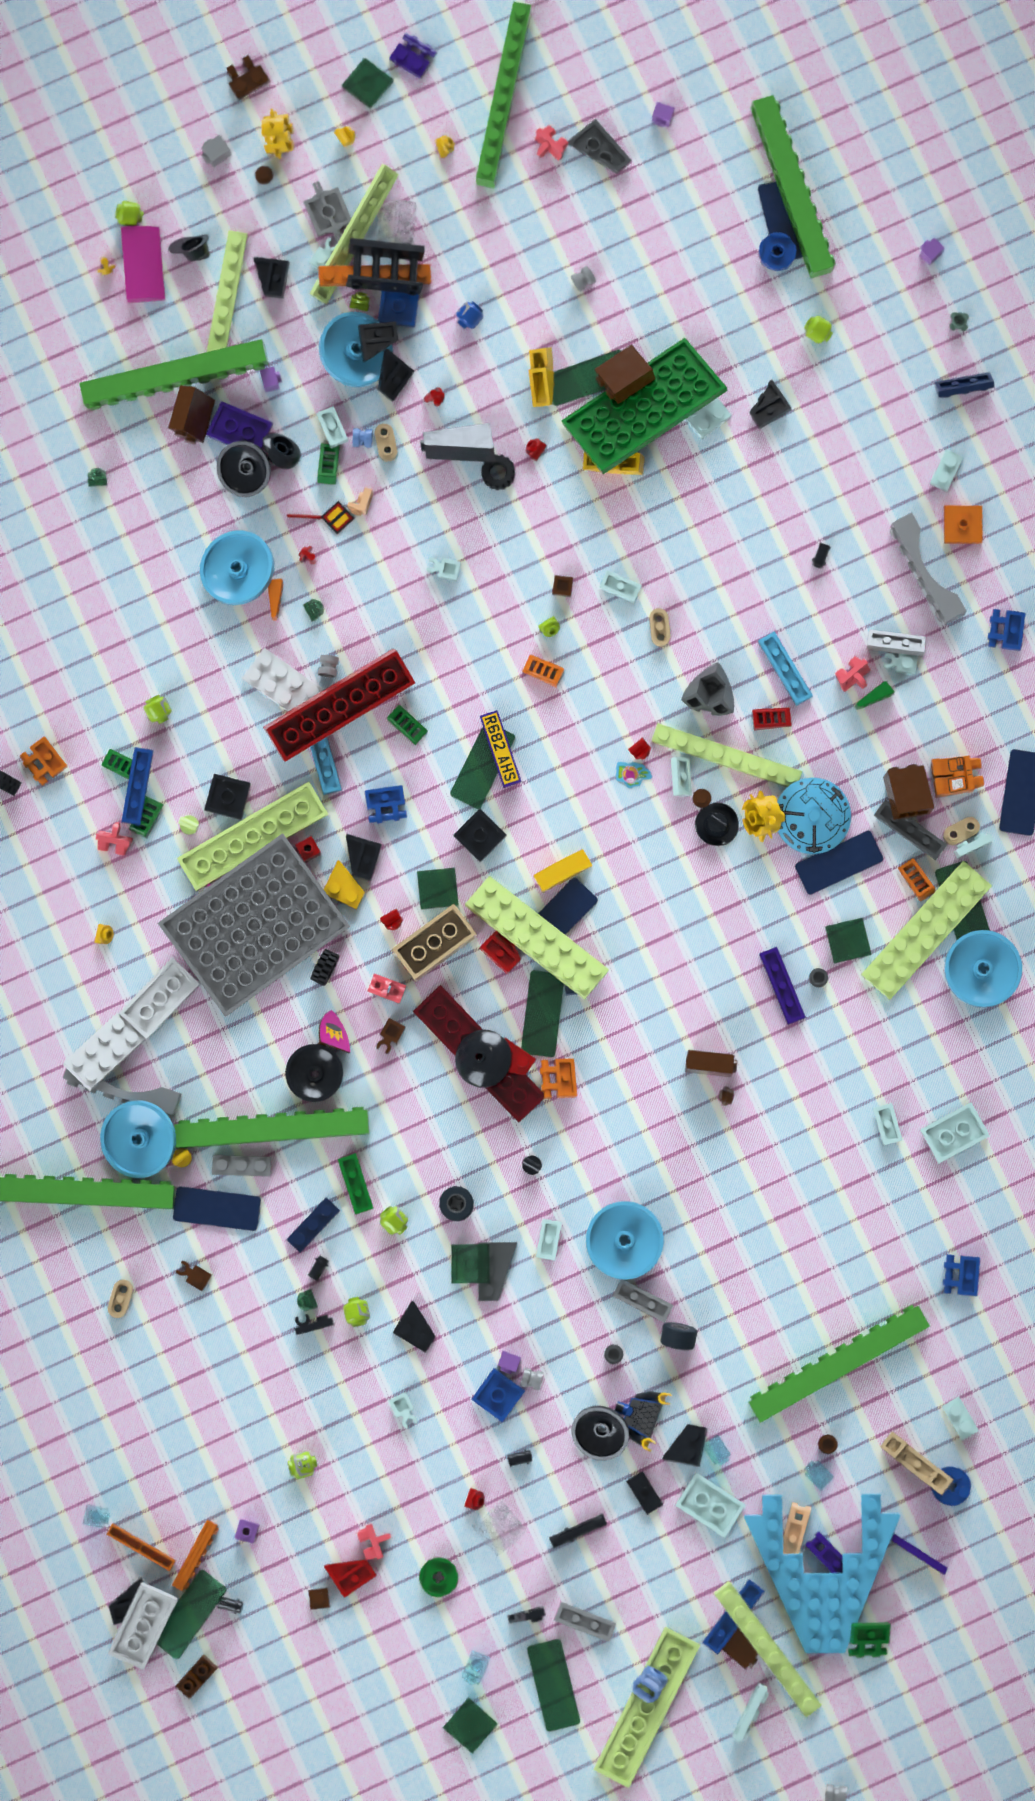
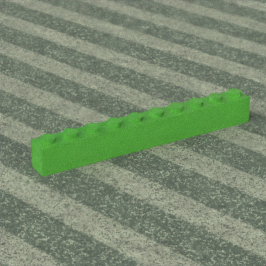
M513 1L476 174V185L495 189L532 13L530 4Z
M774 95L754 100L750 109L810 279L832 273L835 259L829 253L828 239L823 236L822 222L817 219L816 205L811 202L810 188L805 185L804 171L799 168L798 154L796 151H793L792 137L790 134H787L786 120L784 117H781L780 103L778 100H775Z
M260 339L84 381L79 384L84 405L87 409L96 410L106 404L112 406L119 404V401L123 400L134 401L139 396L150 397L160 391L171 392L174 388L180 387V385L192 386V384L198 382L205 384L210 382V379H225L229 377L228 375L235 373L236 375H242L252 369L255 371L263 370L265 366H269L265 343Z
M353 1107L352 1111H344V1108L333 1109L331 1113H325V1110H314V1114L298 1111L294 1112V1115L287 1116V1113H275V1117H267V1114H258L256 1118L248 1119V1116H236L237 1120H229V1117H219L217 1121L210 1122L209 1118L198 1119V1123H190V1120H180L179 1124H174L177 1149L370 1134L368 1110H364V1107Z
M5 1174V1177H0V1201L154 1209H174L176 1186L171 1185L170 1181H160L159 1184H152L150 1180H140V1184L132 1183L133 1180L121 1179V1183L113 1182V1179L102 1178L101 1182H94V1178L82 1177V1181H74L75 1177H63V1180H55V1176H44V1179H36V1175H24V1178H17V1174Z
M908 1306L902 1310L904 1314L898 1317L894 1314L886 1319L887 1323L880 1327L877 1324L868 1329L870 1331L869 1334L865 1336L862 1333L852 1338L853 1343L847 1346L845 1343L835 1348L836 1352L832 1355L826 1353L820 1356L818 1363L812 1365L810 1362L801 1367L802 1372L798 1374L792 1372L785 1376V1381L781 1384L775 1382L769 1385L767 1392L761 1394L759 1391L750 1396L751 1401L748 1403L759 1423L930 1327L920 1307Z

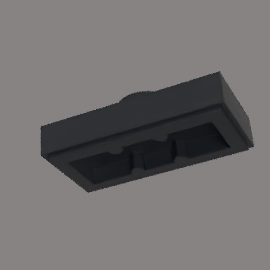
M643 1471L626 1481L647 1515L664 1505Z

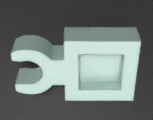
M331 238L326 240V247L324 249L319 246L310 259L309 264L317 269L319 266L326 265L335 247L329 246L332 242Z
M429 558L428 561L434 563L435 566L433 568L426 567L427 572L435 573L437 571L439 572V578L457 582L461 562L442 558L440 563L435 558Z
M891 653L885 654V658H890L891 663H884V668L896 667L897 673L915 675L918 656L898 654L897 658Z
M406 1392L388 1400L396 1417H403L402 1424L404 1428H408L406 1424L408 1419H412L417 1424V1418L410 1414L414 1407Z

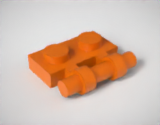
M45 736L29 747L34 754L29 757L26 752H23L19 756L25 768H29L35 781H39L42 786L48 783L44 777L47 773L54 778L68 767ZM36 760L42 763L44 766L42 769L39 770L34 764Z
M555 1059L554 1066H549L548 1060H541L540 1075H542L543 1080L541 1091L544 1092V1099L552 1098L551 1091H556L557 1098H576L577 1086L574 1059ZM550 1074H555V1083H550Z

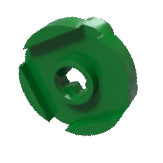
M435 1557L428 1560L422 1566L419 1573V1582L424 1591L433 1597H443L450 1594L458 1583L456 1566L450 1560L443 1557ZM438 1571L442 1572L441 1574L444 1576V1580H440V1583H437L436 1579L433 1578V1575L437 1574Z

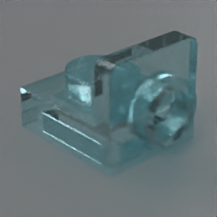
M718 1434L705 1442L704 1450L714 1465L719 1464L721 1466L729 1461L728 1456L731 1453Z
M819 1460L816 1462L810 1461L804 1468L806 1470L804 1475L820 1491L834 1478Z
M472 1650L461 1677L467 1683L479 1685L490 1657Z

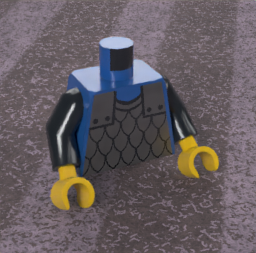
M654 1391L637 1393L634 1398L631 1397L629 1405L617 1401L615 1411L624 1415V1420L629 1428L630 1439L649 1452L652 1450L648 1448V1445L650 1443L656 1444L650 1438L662 1405H670V1403L665 1401L666 1396H672L670 1393Z

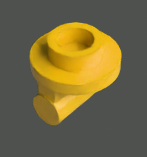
M349 126L341 129L337 128L334 131L343 147L354 143L355 132Z
M443 135L435 139L440 158H444L454 151L455 144L451 137Z
M103 256L100 258L103 268L97 269V272L107 275L113 273V269L116 266H108V259Z
M98 924L94 943L109 944L114 936L112 927Z
M179 1148L174 1152L171 1161L175 1166L183 1168L191 1163L192 1156L188 1149Z

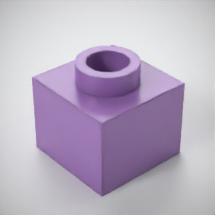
M657 102L652 114V122L659 127H669L675 107Z
M933 238L931 241L926 240L920 247L921 252L919 256L931 266L943 254L945 247L936 238Z
M274 366L260 370L265 393L280 389L279 383L282 382L280 372H275Z
M503 1351L498 1362V1366L501 1367L500 1371L510 1375L512 1371L516 1372L521 1357Z
M240 1519L234 1538L254 1544L260 1524ZM244 1528H249V1535L243 1534Z

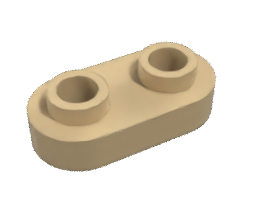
M380 424L375 429L378 453L383 461L390 462L397 457L394 432L390 425ZM382 430L388 432L386 435H381ZM390 448L391 452L385 453L384 450Z
M657 608L649 616L651 639L654 645L664 647L669 643L671 637L669 619L664 609ZM657 616H660L662 618V621L657 622L655 618ZM658 635H663V636H664V640H662V641L658 640V639H657V636H658Z
M967 817L947 827L943 833V839L948 845H957L975 836L980 830V824L977 819ZM967 824H973L974 829H968ZM955 832L957 834V837L952 838L950 836V833Z
M119 1280L113 1286L108 1304V1312L114 1318H121L128 1311L133 1294V1286L129 1281ZM122 1286L127 1287L126 1293H121L120 1288ZM116 1305H121L122 1309L120 1312L115 1311Z

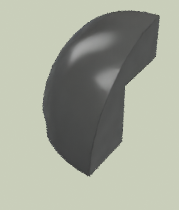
M719 662L709 666L697 675L688 685L681 698L688 707L697 712L705 710L711 712L713 716L734 713L732 688Z

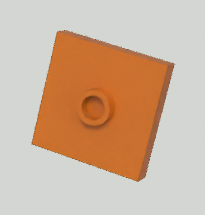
M944 505V544H982V506Z

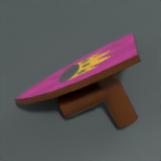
M330 1010L320 1021L319 1042L317 1044L328 1045L350 1053V1044L346 1030L333 1010Z

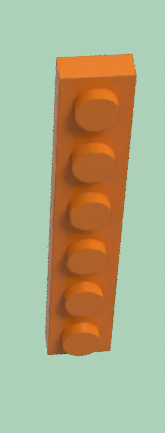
M410 264L399 265L398 280L409 281ZM417 264V282H422L423 285L431 284L430 264ZM354 265L319 266V287L346 286L348 275H353ZM361 265V276L372 277V265ZM380 265L379 278H391V265Z

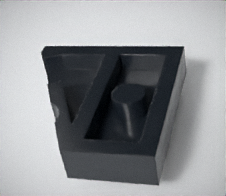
M254 257L253 260L256 264L265 297L284 299L290 262L288 260Z
M396 321L358 326L363 362L368 361L399 340Z
M389 349L384 350L377 390L390 401H394L415 371Z
M770 380L767 388L761 393L758 402L753 405L749 414L758 428L761 429L792 409L774 381Z
M346 834L352 876L371 881L382 844Z
M411 1301L392 1332L425 1353L436 1337L414 1301Z
M687 1424L663 1455L662 1460L700 1467L708 1429Z
M142 1577L109 1604L108 1607L113 1625L123 1622L141 1582H143Z
M544 1606L507 1615L509 1623L531 1620V1623L543 1620L542 1616H546Z

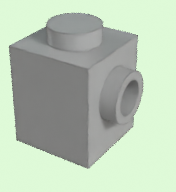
M220 134L214 139L210 138L205 141L201 147L203 160L206 164L210 163L213 168L232 155L230 148Z

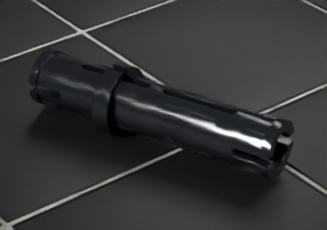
M602 1513L574 1527L564 1528V1531L549 1537V1540L554 1549L569 1541L570 1543L574 1542V1539L607 1525V1522Z

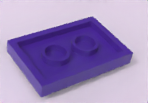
M221 401L206 436L226 445L235 441H249L263 449V436L270 433L273 422Z

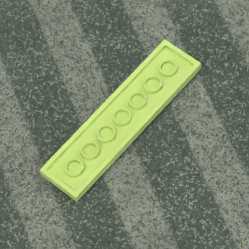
M307 782L181 855L177 860L197 892L206 887L207 884H211L224 876L282 833L288 839L329 814L310 782Z
M962 861L861 975L886 998L891 1000L987 893L992 885L965 861Z
M491 876L482 883L465 903L469 910L584 1000L609 972L607 967Z
M666 1626L664 1627L645 1667L652 1666L667 1677L668 1682L662 1689L659 1698L653 1703H647L632 1691L594 1767L595 1771L627 1788L630 1787L700 1644ZM642 1683L638 1685V1687L644 1690L646 1693H648L652 1697L654 1696V1691H651V1689H649Z

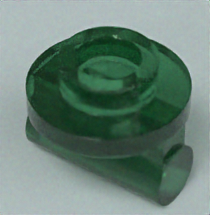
M93 468L87 474L89 487L108 485L106 471L101 468Z
M311 599L303 604L312 622L324 614V606L319 600Z
M312 1289L298 1294L297 1304L303 1311H309L318 1307Z

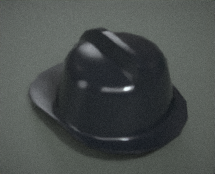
M204 234L180 238L172 242L168 250L172 254H183L191 262L209 258L210 253L207 244L209 236Z

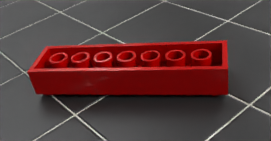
M391 649L263 726L281 759L286 762L415 684V681L397 650Z

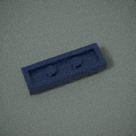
M990 372L934 382L939 398H948L952 395L968 394L974 391H986L994 388V380Z
M326 1197L286 1240L301 1253L340 1210Z

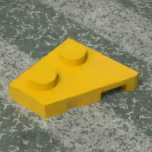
M337 860L324 887V891L330 898L357 910L365 892L342 862Z

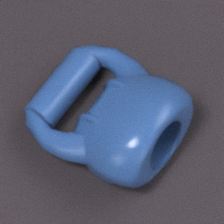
M647 1666L634 1681L633 1693L647 1703H653L661 1695L668 1679L656 1668ZM642 1683L643 1685L651 1689V1691H654V1696L652 1697L651 1695L646 1693L644 1690L639 1688L638 1685Z

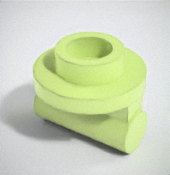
M191 815L181 816L178 822L182 832L188 835L196 833L199 828L198 820Z

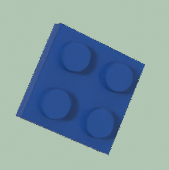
M382 291L378 321L380 323L396 321V326L415 328L420 295L412 296L407 293Z
M493 1368L471 1400L503 1423L525 1390Z

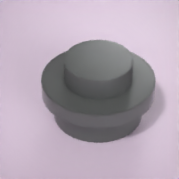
M816 968L811 971L809 981L814 987H823L828 982V974L824 969Z
M610 1345L604 1352V1357L610 1364L621 1362L624 1356L622 1348L618 1345Z

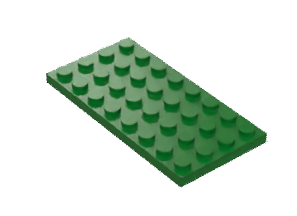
M683 338L647 362L653 370L655 380L618 404L614 398L611 400L604 391L561 420L563 426L603 475L728 391L726 385L686 338Z

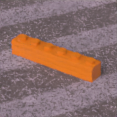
M209 1519L206 1520L172 1584L173 1587L181 1591L187 1590L190 1584L188 1581L190 1578L193 1579L196 1573L194 1572L195 1568L200 1566L202 1562L200 1561L201 1557L206 1555V1548L213 1541L211 1538L219 1530L217 1528L218 1524Z
M114 1523L106 1533V1535L168 1571H171L176 1562V1559Z

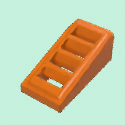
M282 578L272 579L268 586L273 621H277L284 585Z
M530 655L522 672L557 688L565 669ZM535 661V667L533 671H530L529 668L532 662ZM541 664L543 665L540 673L538 674L536 673L539 665ZM548 667L550 669L547 676L545 677L543 676L546 668ZM553 670L556 671L554 678L550 679Z
M914 858L898 867L899 872L920 902L935 893V887ZM913 866L916 868L910 873L906 874V871L912 868ZM917 873L920 874L919 876H917V877L914 878L913 880L910 879L911 877H913V876L916 875ZM921 880H924L923 883L915 887L916 883H918Z

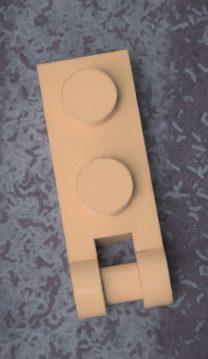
M792 1502L783 1534V1554H799L811 1507L798 1506V1503ZM795 1514L803 1515L802 1520L794 1519Z

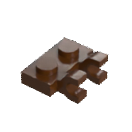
M249 55L242 58L248 72L240 77L233 64L226 67L227 73L232 79L228 83L229 87L238 101L270 82L262 66L258 65L255 67Z

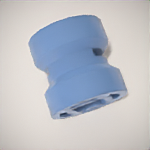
M353 428V447L364 445L366 448H372L373 429L361 431L359 428Z

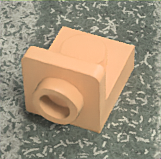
M365 487L364 491L360 492L357 500L359 505L348 502L347 507L351 510L352 514L361 516V514L367 515L373 497L372 489Z

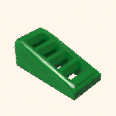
M321 443L317 483L336 484L340 445L331 448L329 444ZM324 452H335V455L324 454ZM323 459L334 460V462H332V461H323Z
M884 681L855 704V709L859 710L894 695L895 691L887 681Z
M400 705L387 717V721L415 746L428 732ZM400 712H401L403 715H402V716L399 718V720L396 722L394 719H395V718L400 714ZM406 718L409 719L403 727L400 726ZM413 723L414 726L407 732L406 729ZM419 728V733L413 738L411 735Z
M109 749L101 766L129 780L130 775L128 772L131 768L132 759ZM112 755H114V756H116V757H115V759H114L112 765L110 766V765H108V763H109V761H110ZM120 758L122 761L117 769L115 766ZM125 762H128L125 771H121Z
M146 796L143 812L146 810L152 813L153 816L151 817L143 813L142 817L150 820L149 823L141 820V825L146 827L145 830L133 824L130 825L129 830L147 839L164 804ZM149 803L157 807L156 811L147 807V804Z

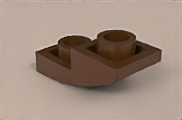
M203 1654L175 1687L190 1700L218 1667Z

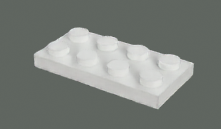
M266 648L261 651L242 677L245 682L286 711L292 710L323 691L321 687Z
M172 957L119 1014L148 1040L201 984Z
M117 1012L67 1058L63 1065L91 1091L139 1047L145 1038Z
M141 1582L108 1654L144 1670L177 1602V1597Z

